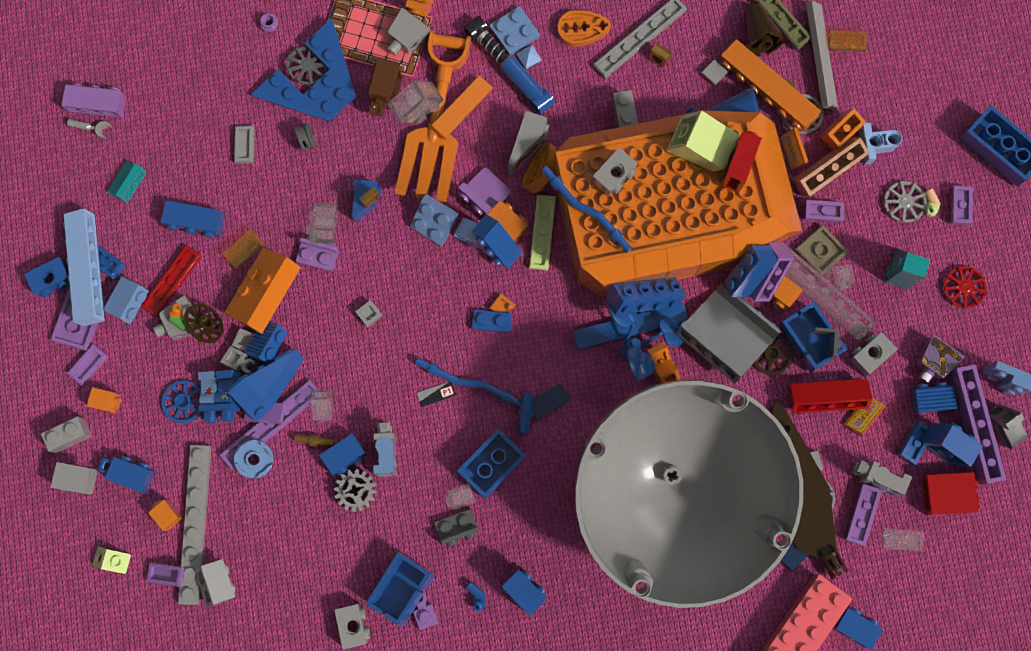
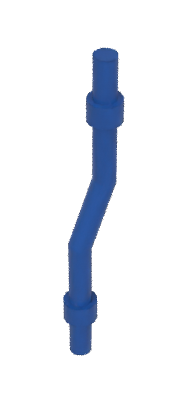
M547 166L541 170L551 182L550 185L554 190H558L573 208L596 218L610 234L609 237L613 242H617L626 253L633 249L623 238V233L619 229L616 230L600 211L577 201L563 185L562 179L559 176L556 177Z
M419 357L415 362L417 366L427 370L433 376L437 375L458 386L482 388L501 398V401L509 402L520 408L521 400L512 396V393L507 390L502 391L482 380L458 378L440 369L439 365L435 363L430 364Z

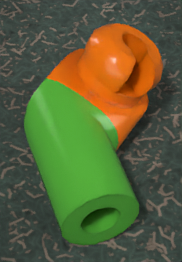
M173 304L169 311L170 322L183 332H186L187 328L183 321L182 307L179 304Z

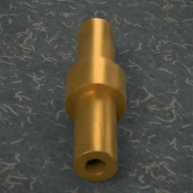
M295 434L294 442L306 443L313 447H318V445L334 446V440L320 438L319 435L312 434L311 436Z

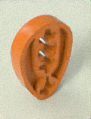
M574 10L565 13L560 18L557 32L564 44L571 47H579L601 40L610 32L611 23L607 18L599 14ZM600 24L605 26V30H601ZM574 25L578 28L577 32H574L572 29ZM582 25H585L586 31H583ZM564 26H567L569 29L567 33L562 30Z
M546 142L541 146L523 177L522 186L531 193L539 192L549 181L541 170L546 166L552 172L554 170L557 148L550 142Z

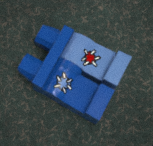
M233 370L198 372V380L201 381L199 411L204 412V422L217 423V413H221V422H234L235 412H240V406L226 390L241 377L240 372Z

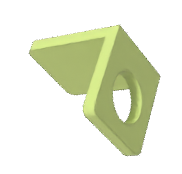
M98 547L93 566L125 574L131 555Z

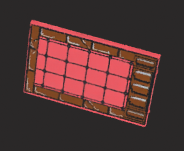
M335 0L329 19L332 18L334 21L340 45L347 60L368 66L376 64L378 58L398 62L401 66L402 75L413 78L424 43L410 54L400 49L394 56L387 50V47L392 42L388 37V30L402 8L374 0ZM409 12L427 27H430L431 16L427 15L424 17Z

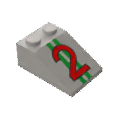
M528 111L525 112L508 163L509 175H513L541 147L542 142L547 141L550 127L547 124V117Z

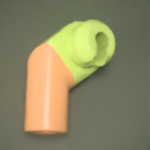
M932 188L924 192L928 200L925 213L931 217L937 214L940 207V201Z

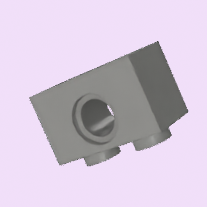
M618 148L593 175L591 182L609 197L613 193L617 194L624 186L622 183L626 178L630 180L637 172L635 170L637 162L621 148ZM617 170L621 176L614 177L610 172Z
M882 332L878 335L873 333L865 340L867 344L863 348L859 346L851 353L853 357L849 361L864 377L870 375L898 350ZM869 349L875 351V358L868 354Z
M360 604L335 609L342 649L367 644L371 636L369 627H365L364 619H366L365 608L361 607ZM351 620H355L358 623L359 627L355 632L349 629L348 625Z

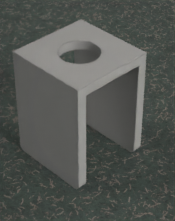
M56 462L50 488L92 495L98 471L96 469Z

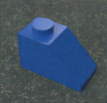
M354 180L352 212L354 222L360 221L378 205L377 200L369 207L364 208L359 200L361 196L375 187L379 192L380 198H382V187H379L377 181Z

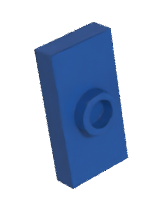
M97 244L100 270L116 280L126 264Z

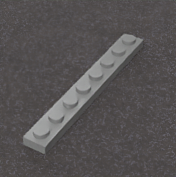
M190 445L181 566L184 567L182 585L179 587L178 604L200 605L201 589L194 570L203 566L212 446Z

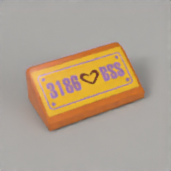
M796 127L780 137L791 171L804 168L808 163L802 140Z
M873 398L869 409L854 410L844 425L858 436H861L886 405Z

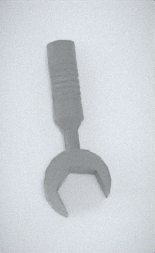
M68 119L67 125L70 127L95 130L101 139H107L102 135L103 129L107 127L113 129L106 121H101L96 126L73 119Z

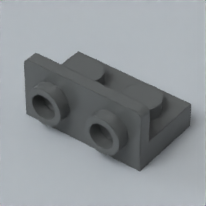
M472 509L434 522L441 545L446 544L447 547L457 544V539L465 537V540L476 537V532H479Z

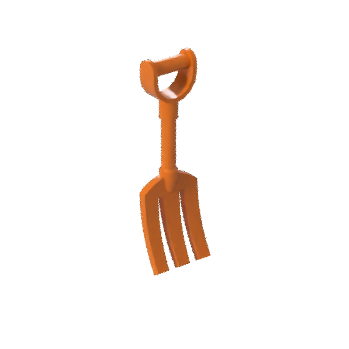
M434 30L430 31L428 41L429 57L438 68L431 119L426 128H419L407 134L395 194H406L419 144H424L416 197L423 198L428 193L439 147H443L444 151L436 200L447 202L458 142L452 135H449L444 140L431 128V125L444 112L452 71L460 69L467 62L471 46V36H467V39L435 34ZM433 45L464 50L459 59L453 62H444L434 56Z

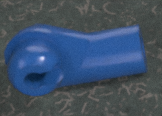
M471 581L466 590L473 595V609L481 611L486 605V594Z

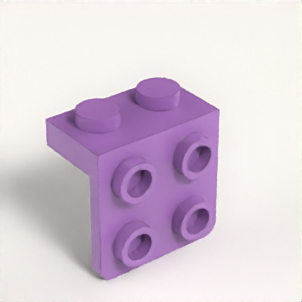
M483 168L468 184L463 182L458 187L460 198L466 203L469 202L473 206L474 211L480 216L488 214L500 200L503 202L511 194V190L488 168Z

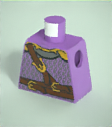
M933 335L926 340L916 362V365L923 370L918 379L925 384H928L932 377L936 380L943 379L965 356L936 335Z

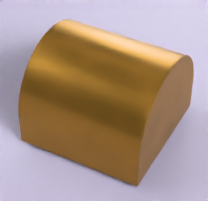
M656 43L651 49L648 59L664 68L671 58L672 52Z

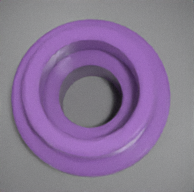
M264 14L260 19V26L264 31L272 32L278 27V19L273 14ZM271 21V22H272L271 25H269V26L266 25L267 22Z

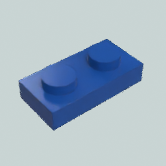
M474 310L472 330L510 333L512 313Z
M915 421L897 455L910 464L916 465L926 448L925 445L921 444V440L929 428L921 422Z

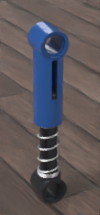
M476 16L463 27L464 32L467 36H471L473 42H480V45H484L485 50L491 53V57H495L496 62L501 64L500 70L527 98L532 108L539 115L555 104L552 95L546 89H543L514 57L508 56L504 52L505 49L502 50L499 47V43L497 44L493 40L494 37H490L489 28L480 16Z

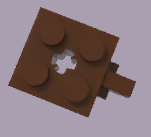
M378 58L377 63L372 66L371 75H373L372 81L368 82L366 91L371 100L370 114L382 117L385 109L390 110L395 107L403 75L400 63Z

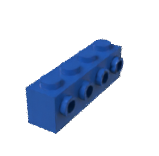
M675 277L613 284L606 298L615 314H629L677 308L681 305L686 293Z

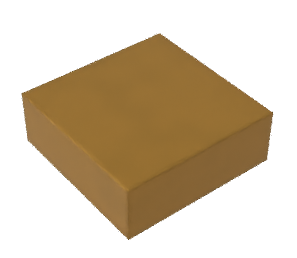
M373 187L361 196L359 200L364 208H367L377 201L380 195L377 189Z

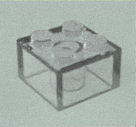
M414 80L392 99L388 106L399 122L419 124L426 120V116L430 112L436 111L444 99L432 82Z

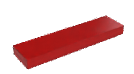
M185 245L141 304V307L158 318L159 313L163 311L202 258V255Z

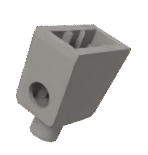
M402 8L388 30V37L392 42L387 47V50L394 56L400 49L410 54L429 38L430 28Z
M186 296L173 303L181 305L183 317L186 310L192 305ZM173 304L159 313L162 323L153 327L158 337L166 333L173 340L191 336L190 333L188 334L187 331L183 332L170 322L169 311ZM189 313L188 318L196 320V319ZM189 322L191 328L196 326V324ZM197 329L194 332L197 334L200 332V330Z

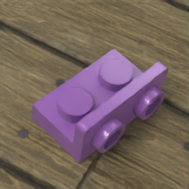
M312 237L300 238L299 242L301 245L296 263L333 272L339 254L335 244L328 241L320 243Z

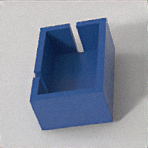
M814 301L778 325L797 355H803L801 360L810 373L832 360L829 358L830 335L811 334V330L815 327L833 329ZM842 340L837 356L847 350Z
M398 552L369 597L366 605L383 614L384 617L396 625L404 627L424 595L421 592L422 589L427 590L436 575L406 555Z

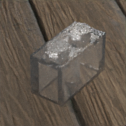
M314 203L313 211H309L310 223H307L306 234L310 235V243H334L338 222L337 204Z

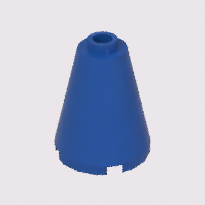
M753 87L711 107V111L759 112Z

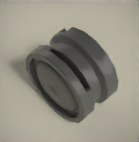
M309 122L304 123V126L294 127L303 152L310 147H318Z

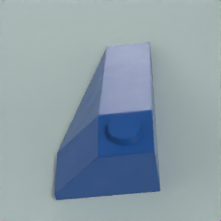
M292 348L274 358L273 363L265 367L262 365L257 368L258 371L251 375L245 374L240 377L226 391L255 422H258L272 409L305 359L295 348Z

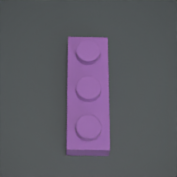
M861 484L845 537L846 541L863 547L866 546L882 490Z

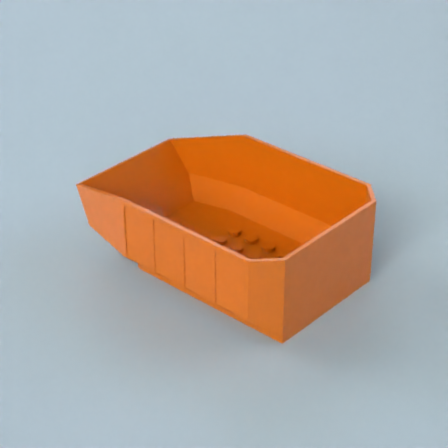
M701 110L739 134L736 142L743 131L754 132L758 137L762 138L747 181L739 193L721 187L728 165L723 170L711 171L666 151L677 125L684 115L569 137L561 148L555 152L553 173L556 177L559 176L562 179L563 185L577 201L600 211L616 230L619 229L623 233V238L633 248L630 252L626 253L617 242H613L609 237L610 234L596 218L573 208L557 190L577 282L595 294L603 296L607 295L612 285L617 283L675 277L677 280L728 270L739 263L751 245H767L769 242L780 243L801 232L802 228L775 123L760 112ZM618 148H621L637 162L635 169L637 172L630 180L626 178L622 183L624 186L617 194L613 193L609 197L591 181L593 175ZM733 151L731 152V154H730V156H729V158H728L729 161H730V159H731V156H732ZM617 170L610 172L614 177L621 176Z

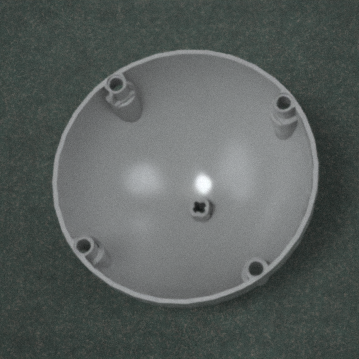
M674 380L652 385L632 394L616 405L599 422L591 436L585 441V448L578 464L575 481V510L581 534L589 552L601 569L620 587L641 599L658 605L677 608L705 607L725 602L745 593L762 581L781 561L794 539L803 506V477L798 455L790 437L780 422L762 404L738 389L703 380ZM735 395H740V399L732 402ZM598 442L595 447L590 449L593 443ZM668 472H674V476H668L667 474ZM783 534V539L780 542H776V537ZM644 582V587L636 589L637 583Z

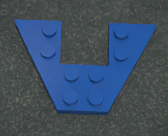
M332 18L305 42V45L329 69L306 93L302 94L277 69L251 95L254 98L277 104L314 118L317 117L327 122H331L356 98V93Z

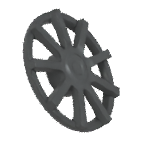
M308 47L295 48L287 58L286 67L289 75L295 81L311 85L319 80L313 81L311 73L315 72L321 78L328 71V67L324 63H315L319 58L315 56L311 59L312 51ZM301 51H308L307 58L303 56ZM296 53H298L302 60H298L292 57ZM290 61L298 63L299 65L290 68ZM315 67H325L324 73L322 74ZM300 69L301 72L296 78L292 71ZM303 74H308L309 82L301 81Z

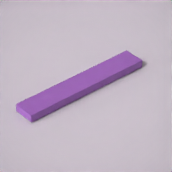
M308 380L282 402L286 405L282 424L258 422L219 456L231 470L235 469L234 455L241 443L252 439L261 440L266 443L323 394L311 380Z

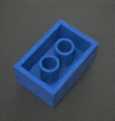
M498 428L457 472L486 500L527 456Z

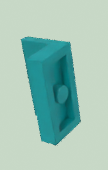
M126 161L107 193L127 204L147 172L136 163L134 165Z

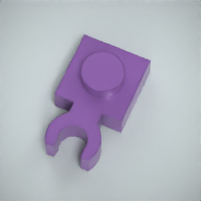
M424 592L423 600L417 605L418 610L413 611L419 630L439 623L433 605H426L427 595Z

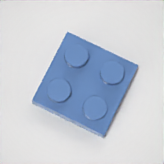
M520 6L489 25L490 30L509 56H512L540 38V33Z
M426 194L410 227L442 246L446 242L458 217V213Z

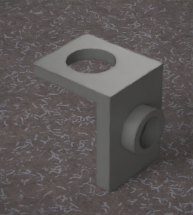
M818 327L812 329L811 334L830 335L829 358H835L838 350L841 348L839 330Z

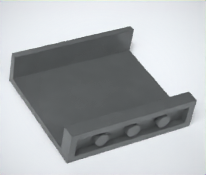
M721 282L694 314L680 325L675 334L736 384L774 341L781 330L773 322L766 319L760 311L749 305L744 298L731 297L725 284Z

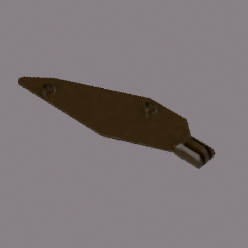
M776 402L773 405L772 415L780 422L782 427H788L789 431L787 434L798 455L803 477V506L793 542L799 551L819 558L831 580L836 578L835 574L839 577L843 574L842 570L845 573L849 570L837 550L830 487L783 404Z

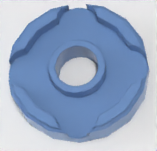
M247 440L241 443L235 451L234 465L237 471L244 477L260 478L266 475L272 467L273 452L269 445L261 440ZM257 454L260 458L259 462L256 464L249 463V455Z

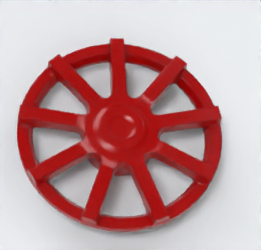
M959 266L951 270L944 280L943 287L947 299L960 308L977 306L987 294L985 277L973 267ZM962 270L970 271L967 279H965ZM954 272H959L960 281L952 276ZM974 273L979 279L971 282V277ZM948 279H951L957 285L947 287ZM981 282L983 289L975 288L974 285ZM948 290H957L958 293L951 298ZM972 291L982 293L981 297L977 299ZM960 295H963V305L955 302ZM967 295H970L975 303L967 305Z

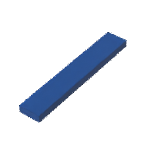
M684 302L674 309L652 310L638 314L637 320L634 321L635 326L631 336L658 330L660 320L665 317L672 318L679 324L687 321L688 316ZM614 321L575 330L573 334L577 349L581 350L626 338L630 326L622 328Z

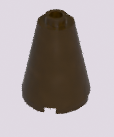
M749 4L744 11L747 48L757 57L761 56V53L767 52V55L771 54L782 46L783 35L761 4Z

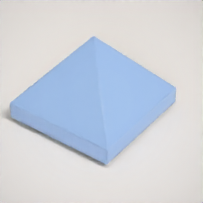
M533 45L516 53L525 69L542 61Z

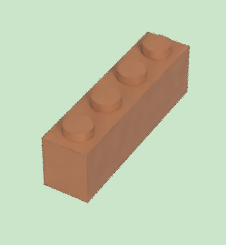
M851 137L840 148L834 149L793 178L792 182L801 196L810 197L866 157L870 152L861 137Z

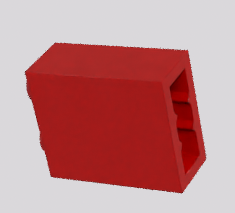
M743 131L726 169L721 187L738 193L741 191L747 181L762 140L756 133L751 131Z
M974 472L921 476L925 515L979 512L980 499L976 491L978 480Z

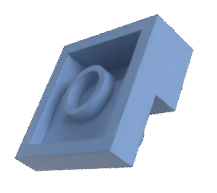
M1000 361L984 366L981 374L986 375L989 380L999 381L997 388L1003 390L1004 394L1014 396L1017 394L1024 395L1025 392L1031 393V374Z

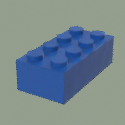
M990 105L960 139L1018 187L1031 176V138Z

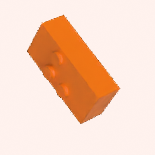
M263 247L224 314L262 334L301 267L289 258Z

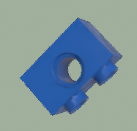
M60 257L24 274L32 293L39 298L48 297L53 291L64 289L70 285L68 281V265ZM53 275V280L47 283L48 277Z

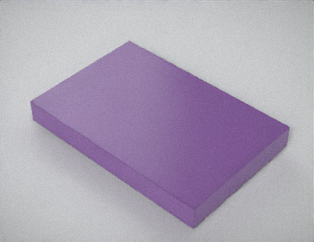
M69 286L50 340L87 351L91 346L98 323L82 326L73 322ZM102 296L104 309L107 297Z

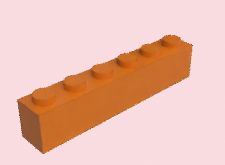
M737 39L721 55L722 66L728 71H733L736 74L735 77L740 82L747 83L749 88L753 87L755 94L761 95L763 101L768 106H774L782 118H788L794 128L797 127L798 130L805 132L820 116V109Z

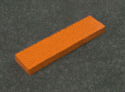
M478 76L431 125V128L445 140L492 91L493 87L481 76Z

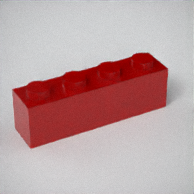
M859 378L842 381H815L813 383L796 382L790 384L788 391L792 414L869 409L873 399L868 379Z

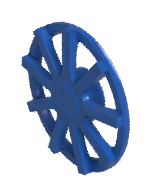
M186 380L171 384L162 396L161 404L164 414L171 421L180 424L191 423L201 416L202 412L191 404L200 401L199 399H191V397L197 391L201 395V388L197 384ZM184 384L182 394L179 393L175 387L176 385ZM188 384L195 387L189 395H187ZM171 388L176 393V398L166 396ZM165 399L174 401L175 404L165 408ZM178 408L174 418L169 415L168 411ZM189 408L196 412L192 418H189ZM182 410L185 413L186 420H178Z

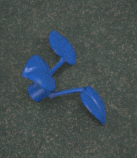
M608 300L606 301L613 321L622 328L630 326L628 334L624 339L625 343L620 347L619 351L621 356L627 359L636 383L650 376L655 370L653 359L648 353L642 352V346L660 336H663L666 344L674 347L680 346L685 342L675 334L680 324L669 317L660 320L659 329L661 332L641 343L636 338L630 339L635 326L634 321L638 318L637 312L615 314Z

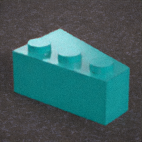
M896 248L891 266L889 265L885 272L887 277L886 283L908 290L925 278L930 259Z

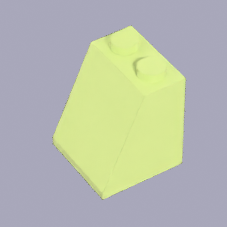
M698 111L681 117L666 151L708 170L719 171L728 165V158L736 147V140L739 134L705 112Z

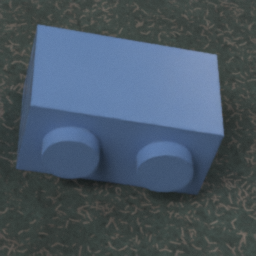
M121 277L103 311L131 324L149 291L139 284Z

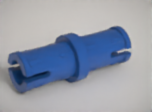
M523 392L521 394L520 409L518 410L519 422L517 432L529 433L531 416H533L532 404L534 394Z

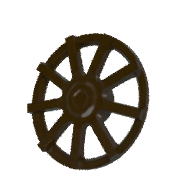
M194 304L186 310L183 321L185 322L188 334L190 333L200 343L212 344L221 338L223 322L214 309L204 304ZM198 307L199 316L193 311V308ZM203 307L210 310L208 315L203 314ZM189 313H190L196 320L188 318ZM214 313L219 321H213L211 315ZM189 322L196 324V326L191 328ZM220 325V331L215 330L212 326ZM199 329V335H197L194 331ZM209 331H211L212 333L216 334L217 337H216V338H212V336H211V334H210ZM204 332L206 333L208 339L203 338Z
M780 334L777 336L778 339L775 345L772 346L770 344L760 355L764 356V359L758 364L756 361L753 363L755 368L763 374L769 376L781 374L792 363V346ZM782 339L788 346L778 349L777 347ZM790 350V358L780 355L781 352ZM778 359L787 361V365L782 368ZM766 361H768L767 371L760 367ZM773 362L776 364L779 371L771 372Z

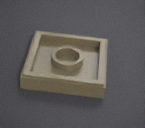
M823 224L794 250L819 277L823 276L849 252Z

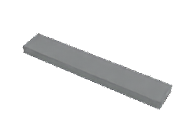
M669 0L597 60L593 67L604 79L608 78L683 15L687 8L680 0Z
M809 1L806 3L821 104L822 108L833 111L838 109L822 5Z

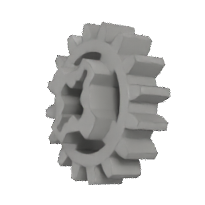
M356 469L355 474H353L351 470H348V476L341 474L343 480L336 481L339 487L334 488V490L338 491L339 494L335 498L341 499L338 503L340 506L346 504L345 510L352 507V512H356L357 508L360 511H364V505L370 507L369 501H375L372 494H377V491L373 490V487L377 484L370 482L373 479L372 476L366 478L367 472L364 471L360 474L359 469ZM356 478H361L366 483L359 484ZM348 481L347 489L343 490L345 483ZM354 486H356L357 488H363L360 489V491H358L357 496L353 493H350L354 490ZM367 491H369V492H368V496H367L366 499L363 501V498H362V497H363L364 493L367 492ZM345 498H353L356 504L349 503Z

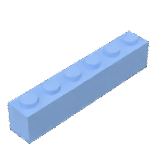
M80 209L64 214L63 226L66 235V261L69 269L68 281L70 283V300L72 303L71 317L74 323L88 326L105 320L95 214L86 209Z

